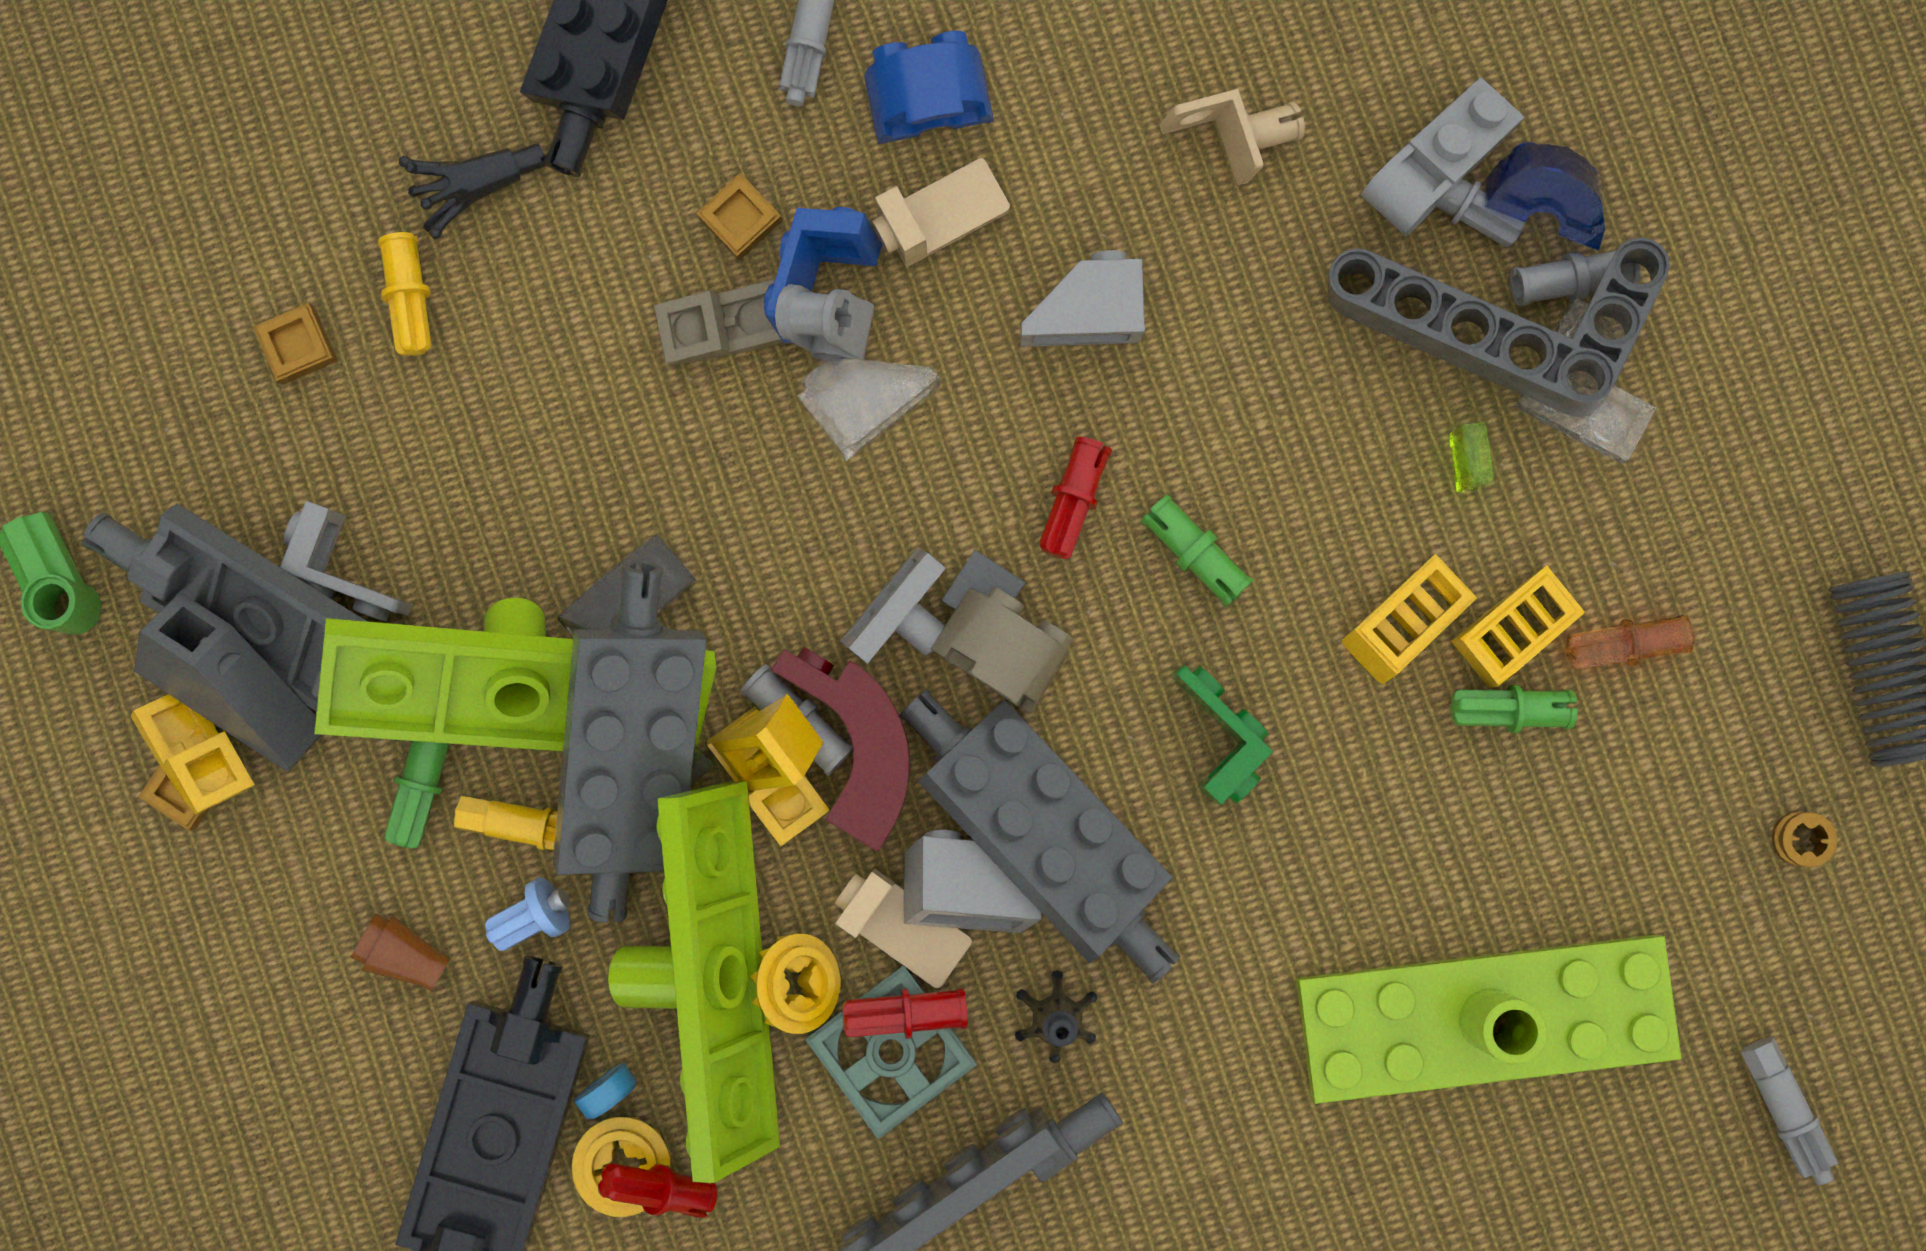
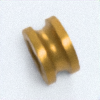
M1792 812L1786 814L1775 824L1771 836L1772 846L1779 858L1788 864L1808 868L1818 867L1828 862L1834 855L1838 843L1837 833L1832 823L1823 815L1813 812ZM1797 827L1804 829L1813 828L1816 838L1809 839V841L1816 843L1812 851L1794 849L1792 841L1799 840V837L1793 836V832Z

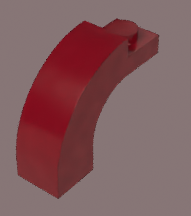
M804 646L798 656L784 649L771 670L829 705L842 718L852 739L854 755L852 771L845 788L825 820L879 852L901 814L910 781V750L906 731L899 713L888 694L878 682L851 660H849L836 681L828 676L834 667L829 661Z

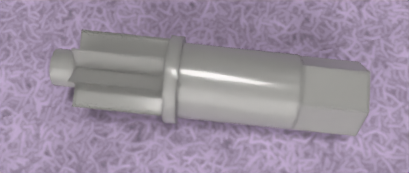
M835 0L797 1L790 38L785 43L787 52L779 90L787 91L786 102L790 105L803 106L805 96L814 98L821 63L827 53L825 43Z
M1775 1038L1760 1039L1743 1047L1741 1054L1778 1127L1776 1132L1779 1138L1783 1140L1800 1176H1803L1805 1179L1812 1175L1816 1185H1824L1831 1182L1834 1176L1830 1167L1839 1163L1819 1125L1820 1120L1818 1116L1813 1115Z

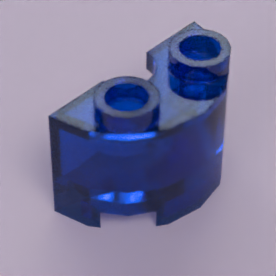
M1521 143L1514 147L1507 157L1500 160L1486 178L1485 207L1523 222L1534 213L1549 212L1556 216L1560 222L1559 236L1599 251L1605 232L1601 178L1597 169L1570 148L1551 144Z

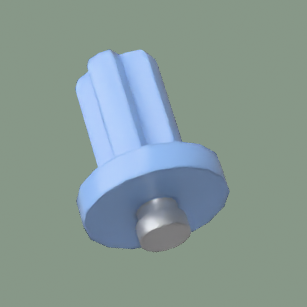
M538 877L528 882L525 886V899L488 918L485 923L487 939L499 951H506L541 931L550 937L562 935L570 928V918L567 910L570 907V901L567 894L562 889H556L543 877Z

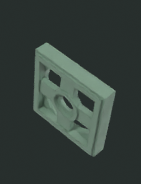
M901 965L857 999L901 995V989L908 988L909 994L926 992L910 970ZM842 1010L805 1038L806 1042L877 1139L881 1138L977 1065V1061L951 1028L912 1032V1038L906 1039L904 1033L864 1036L868 1041L866 1055L844 1071L840 1064L838 1053L840 1034L843 1029ZM938 1033L945 1044V1056L938 1077L930 1083L914 1060L916 1049ZM886 1040H896L903 1047V1056L896 1063H887L880 1057V1045ZM880 1075L890 1078L894 1077L910 1099L900 1103H883L864 1096L860 1090Z

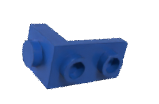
M835 207L832 210L796 209L791 229L784 233L781 240V262L775 282L768 286L764 298L765 315L778 335L775 310L779 294L788 284L801 285L812 291L820 262L867 266L877 265L882 244L865 213H860L848 207ZM779 335V337L781 338V340H782L784 343H792V342H790V341L787 340V339H783V338Z

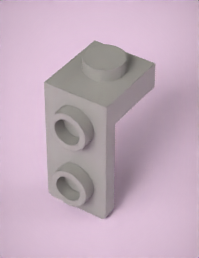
M306 501L302 512L297 511L294 513L287 525L284 544L288 548L280 568L299 577L298 579L330 599L334 590L356 598L352 609L386 622L391 611L409 616L412 604L325 572L346 516Z

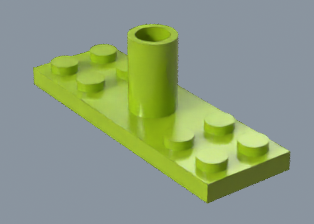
M506 598L493 604L484 616V631L326 618L314 734L563 751L573 639L546 637L544 612L537 604L524 598ZM705 650L693 761L695 760L717 667L715 652Z
M747 781L724 782L657 798L659 811L657 833L662 843L665 876L662 890L668 909L671 946H623L614 954L609 967V989L613 1000L618 1006L622 1008L677 1009L682 1060L680 1085L685 1095L688 1126L686 1149L691 1158L693 1182L715 1183L780 1148L770 1028L768 1024L764 1023L765 1015L762 1010L752 1003L757 997L756 983L750 976L758 971L762 961L759 954L762 951Z
M1657 934L1296 978L1311 1100L1315 1104L1682 1059L1665 936ZM1505 1012V1025L1493 1037L1494 1023Z

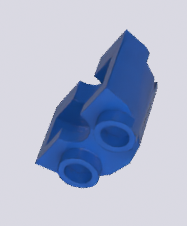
M948 31L938 34L931 39V44L908 48L906 43L893 42L879 46L872 51L874 63L867 68L864 79L878 144L918 137L924 131L938 127L958 129L994 121L981 54L976 46L968 44L965 32Z

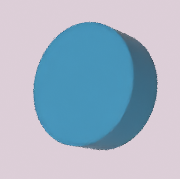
M623 1062L587 1086L574 1099V1103L586 1119H595L625 1098L636 1087L637 1079Z

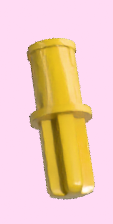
M396 232L386 234L378 239L386 288L381 291V299L389 303L394 345L397 353L403 356L422 355L432 345L425 299L430 297L431 292L429 286L423 284L418 237L414 236L413 233Z

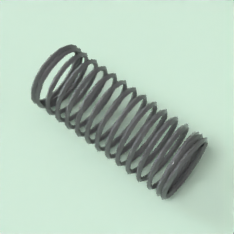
M1907 571L1833 586L1828 590L1832 593L1830 598L1833 600L1882 593L1835 606L1833 611L1836 613L1888 606L1840 619L1836 623L1838 626L1894 619L1841 633L1839 638L1845 640L1899 632L1844 647L1842 651L1851 653L1905 645L1848 660L1846 665L1856 666L1911 658L1852 673L1849 676L1850 679L1855 680L1916 671L1899 677L1854 687L1852 691L1860 693L1885 688L1919 685L1885 695L1858 700L1855 705L1860 707L1898 700L1924 698L1911 703L1860 714L1858 718L1861 720L1926 711V692H1920L1926 690V678H1918L1926 675V665H1913L1926 660V651L1907 652L1924 646L1926 640L1924 638L1901 639L1921 632L1924 627L1920 624L1895 626L1917 619L1920 613L1917 611L1890 613L1910 607L1917 600L1913 597L1884 600L1912 591L1914 586L1908 584L1912 580L1909 578L1911 573ZM1926 713L1889 723L1864 727L1862 732L1866 734L1894 728L1926 725ZM1926 728L1886 738L1869 740L1865 745L1872 747L1893 742L1926 739ZM1926 741L1870 753L1868 759L1871 760L1869 764L1873 767H1881L1925 760Z

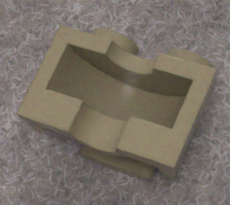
M993 587L988 596L969 588L931 647V650L981 681L1025 712L1031 714L1070 652L1067 648L1073 641V638L1044 619L1036 627L1019 616L1025 606L997 587Z

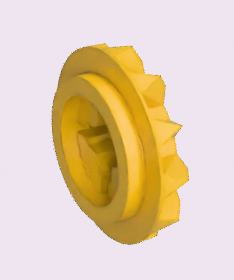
M808 934L779 936L776 939V943L770 948L759 952L762 961L758 971L750 976L756 983L757 997L752 1003L762 1010L765 1015V1024L774 1026L784 1031V1033H808L820 1027L835 1009L841 986L839 966L830 948L820 939ZM784 971L801 972L797 983L802 988L801 992L806 997L797 994L786 995L790 984L785 979L786 974L783 973Z
M611 1116L592 1126L579 1140L572 1159V1176L578 1193L594 1210L608 1216L628 1217L643 1212V1207L641 1205L611 1201L609 1198H603L598 1192V1184L602 1180V1172L598 1173V1169L604 1168L606 1164L615 1158L616 1141L619 1142L620 1149L624 1150L627 1158L637 1157L638 1160L646 1158V1161L636 1168L649 1170L656 1164L667 1165L671 1168V1152L667 1149L660 1131L644 1123L639 1117Z

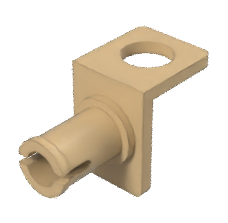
M1238 89L1176 105L1159 125L1162 134L1215 120L1238 185L1248 183L1263 168L1260 149L1289 141L1301 140L1305 133L1303 117L1291 121V116L1298 115L1301 112L1295 102H1289L1284 104V106L1248 115Z

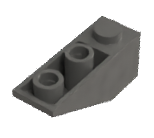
M182 592L172 599L139 632L134 672L288 773L322 736L314 734L316 715L232 625Z

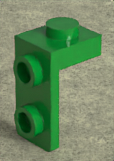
M1182 665L1170 676L1239 743L1197 787L1214 804L1222 805L1228 798L1237 804L1261 780V777L1255 770L1274 752L1263 742L1269 733L1245 709H1241L1237 715L1233 713L1219 699L1225 692L1224 688L1206 670L1198 666L1191 672L1185 665Z

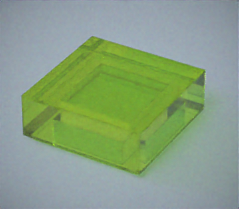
M1484 422L1461 425L1449 433L1457 493L1477 491L1491 484L1494 480L1487 426H1484Z

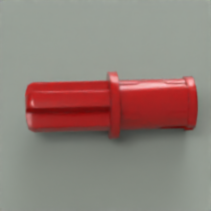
M1076 437L1059 485H1053L1051 494L1056 498L1039 542L1042 551L1050 556L1061 559H1069L1072 556L1088 510L1096 509L1098 501L1094 497L1103 470H1105L1107 461L1112 453L1110 447H1102L1103 443L1087 437Z
M908 988L901 989V995L847 1000L843 1003L842 1008L843 1028L848 1037L904 1033L905 1038L910 1039L912 1038V1032L951 1028L967 1029L968 1027L964 988L919 994H909Z
M611 1163L603 1168L602 1180L598 1184V1192L603 1198H609L611 1201L641 1205L646 1213L654 1216H660L670 1211L696 1218L707 1217L706 1212L711 1213L717 1201V1187L715 1183L693 1182L692 1176L673 1172L669 1166L663 1164H656L647 1170Z

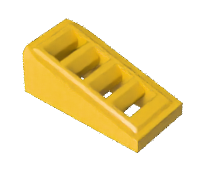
M1434 554L1342 639V644L1377 682L1385 684L1399 674L1477 597ZM1425 580L1449 603L1450 606L1445 611L1420 586ZM1407 597L1432 622L1430 625L1427 626L1404 602ZM1389 614L1413 638L1410 643L1388 622L1386 617Z
M1546 565L1454 637L1451 642L1488 688L1498 687L1581 617L1585 611ZM1541 586L1563 612L1555 619L1552 618L1533 594ZM1522 602L1525 603L1544 627L1537 634L1516 609ZM1505 617L1508 618L1526 642L1522 646L1518 647L1499 624ZM1488 631L1508 654V657L1502 662L1481 638Z

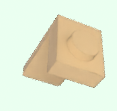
M979 158L906 198H903L897 186L875 197L878 218L871 222L886 252L889 254L897 250L907 268L1006 215L1009 212L1010 204L987 162Z
M874 868L866 880L855 873L834 903L844 911L836 921V925L855 938L858 934L862 935L934 988H940L972 943L971 937L959 928L904 924V889L876 868Z

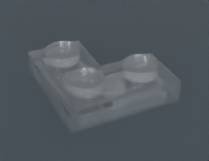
M1579 298L1571 301L1555 332L1572 339L1589 304ZM1601 317L1594 320L1595 329L1602 337L1610 340L1624 337L1623 327L1614 318ZM1539 360V362L1537 363L1536 367H1538V366L1541 365V361H1540V360ZM1576 371L1567 375L1568 384L1576 393L1591 395L1598 392L1597 382L1589 373ZM1615 385L1600 408L1588 416L1575 417L1566 415L1523 395H1520L1515 405V408L1620 464L1629 461L1656 407Z

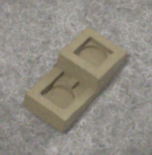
M775 279L720 294L708 290L654 305L666 364L675 365L708 360L783 344L784 342L767 319L764 311L766 290L770 284H774Z

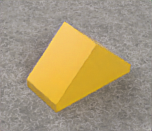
M787 693L722 734L712 742V745L740 781H747L748 791L796 785L805 776L824 742Z

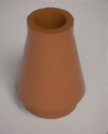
M376 913L351 956L352 959L364 964L362 971L416 984L430 991L434 989L450 959L436 951L393 915L388 920Z

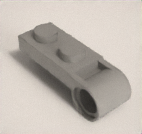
M1480 77L1397 153L1373 177L1362 191L1361 196L1406 237L1433 211L1448 192L1515 131L1525 117Z

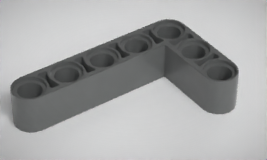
M1640 237L1630 239L1621 244L1605 270L1572 339L1371 251L1359 248L1343 252L1331 264L1328 279V298L1334 310L1344 317L1566 415L1581 417L1588 416L1597 411L1614 387L1664 284L1670 264L1668 254L1664 248L1652 239ZM1627 263L1640 264L1650 274L1651 281L1646 284L1631 283L1623 276L1621 266ZM1358 273L1366 276L1372 283V287L1363 294L1355 295L1343 290L1339 282L1348 274ZM1413 297L1424 302L1428 312L1419 319H1408L1398 313L1395 305L1403 298ZM1601 317L1614 318L1623 327L1624 337L1615 340L1602 337L1595 329L1594 320ZM1460 322L1475 323L1481 328L1484 339L1476 344L1461 343L1453 335L1452 327ZM1520 346L1530 347L1539 355L1541 365L1535 369H1521L1513 364L1509 351ZM1576 371L1589 373L1597 382L1598 392L1591 395L1576 393L1570 388L1567 375Z

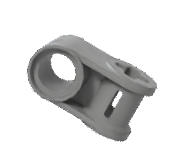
M788 284L780 292L776 303V327L783 339H787L809 351L810 355L816 359L844 366L858 367L864 363L875 306L866 300L854 296L849 290L834 289L830 293L821 294L813 293L801 285Z

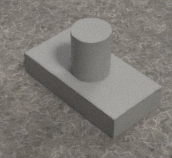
M916 548L840 642L868 664L895 631L924 656L932 652L931 647L945 625L918 602L946 568L929 553Z

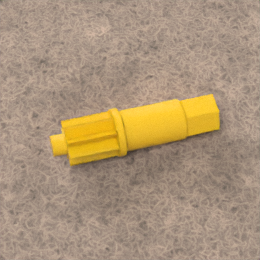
M461 796L455 809L454 827L459 830L484 834L487 837L535 845L539 850L548 849L554 851L557 811L548 807L542 810L495 800L487 801Z

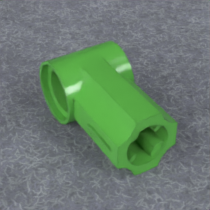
M41 511L28 516H20L3 525L0 531V547L23 592L21 607L23 615L29 623L41 629L69 635L86 633L93 628L101 616L102 604L100 596L93 587L83 582L51 514ZM67 592L69 598L68 609L64 615L57 618L55 612L56 601L60 595Z

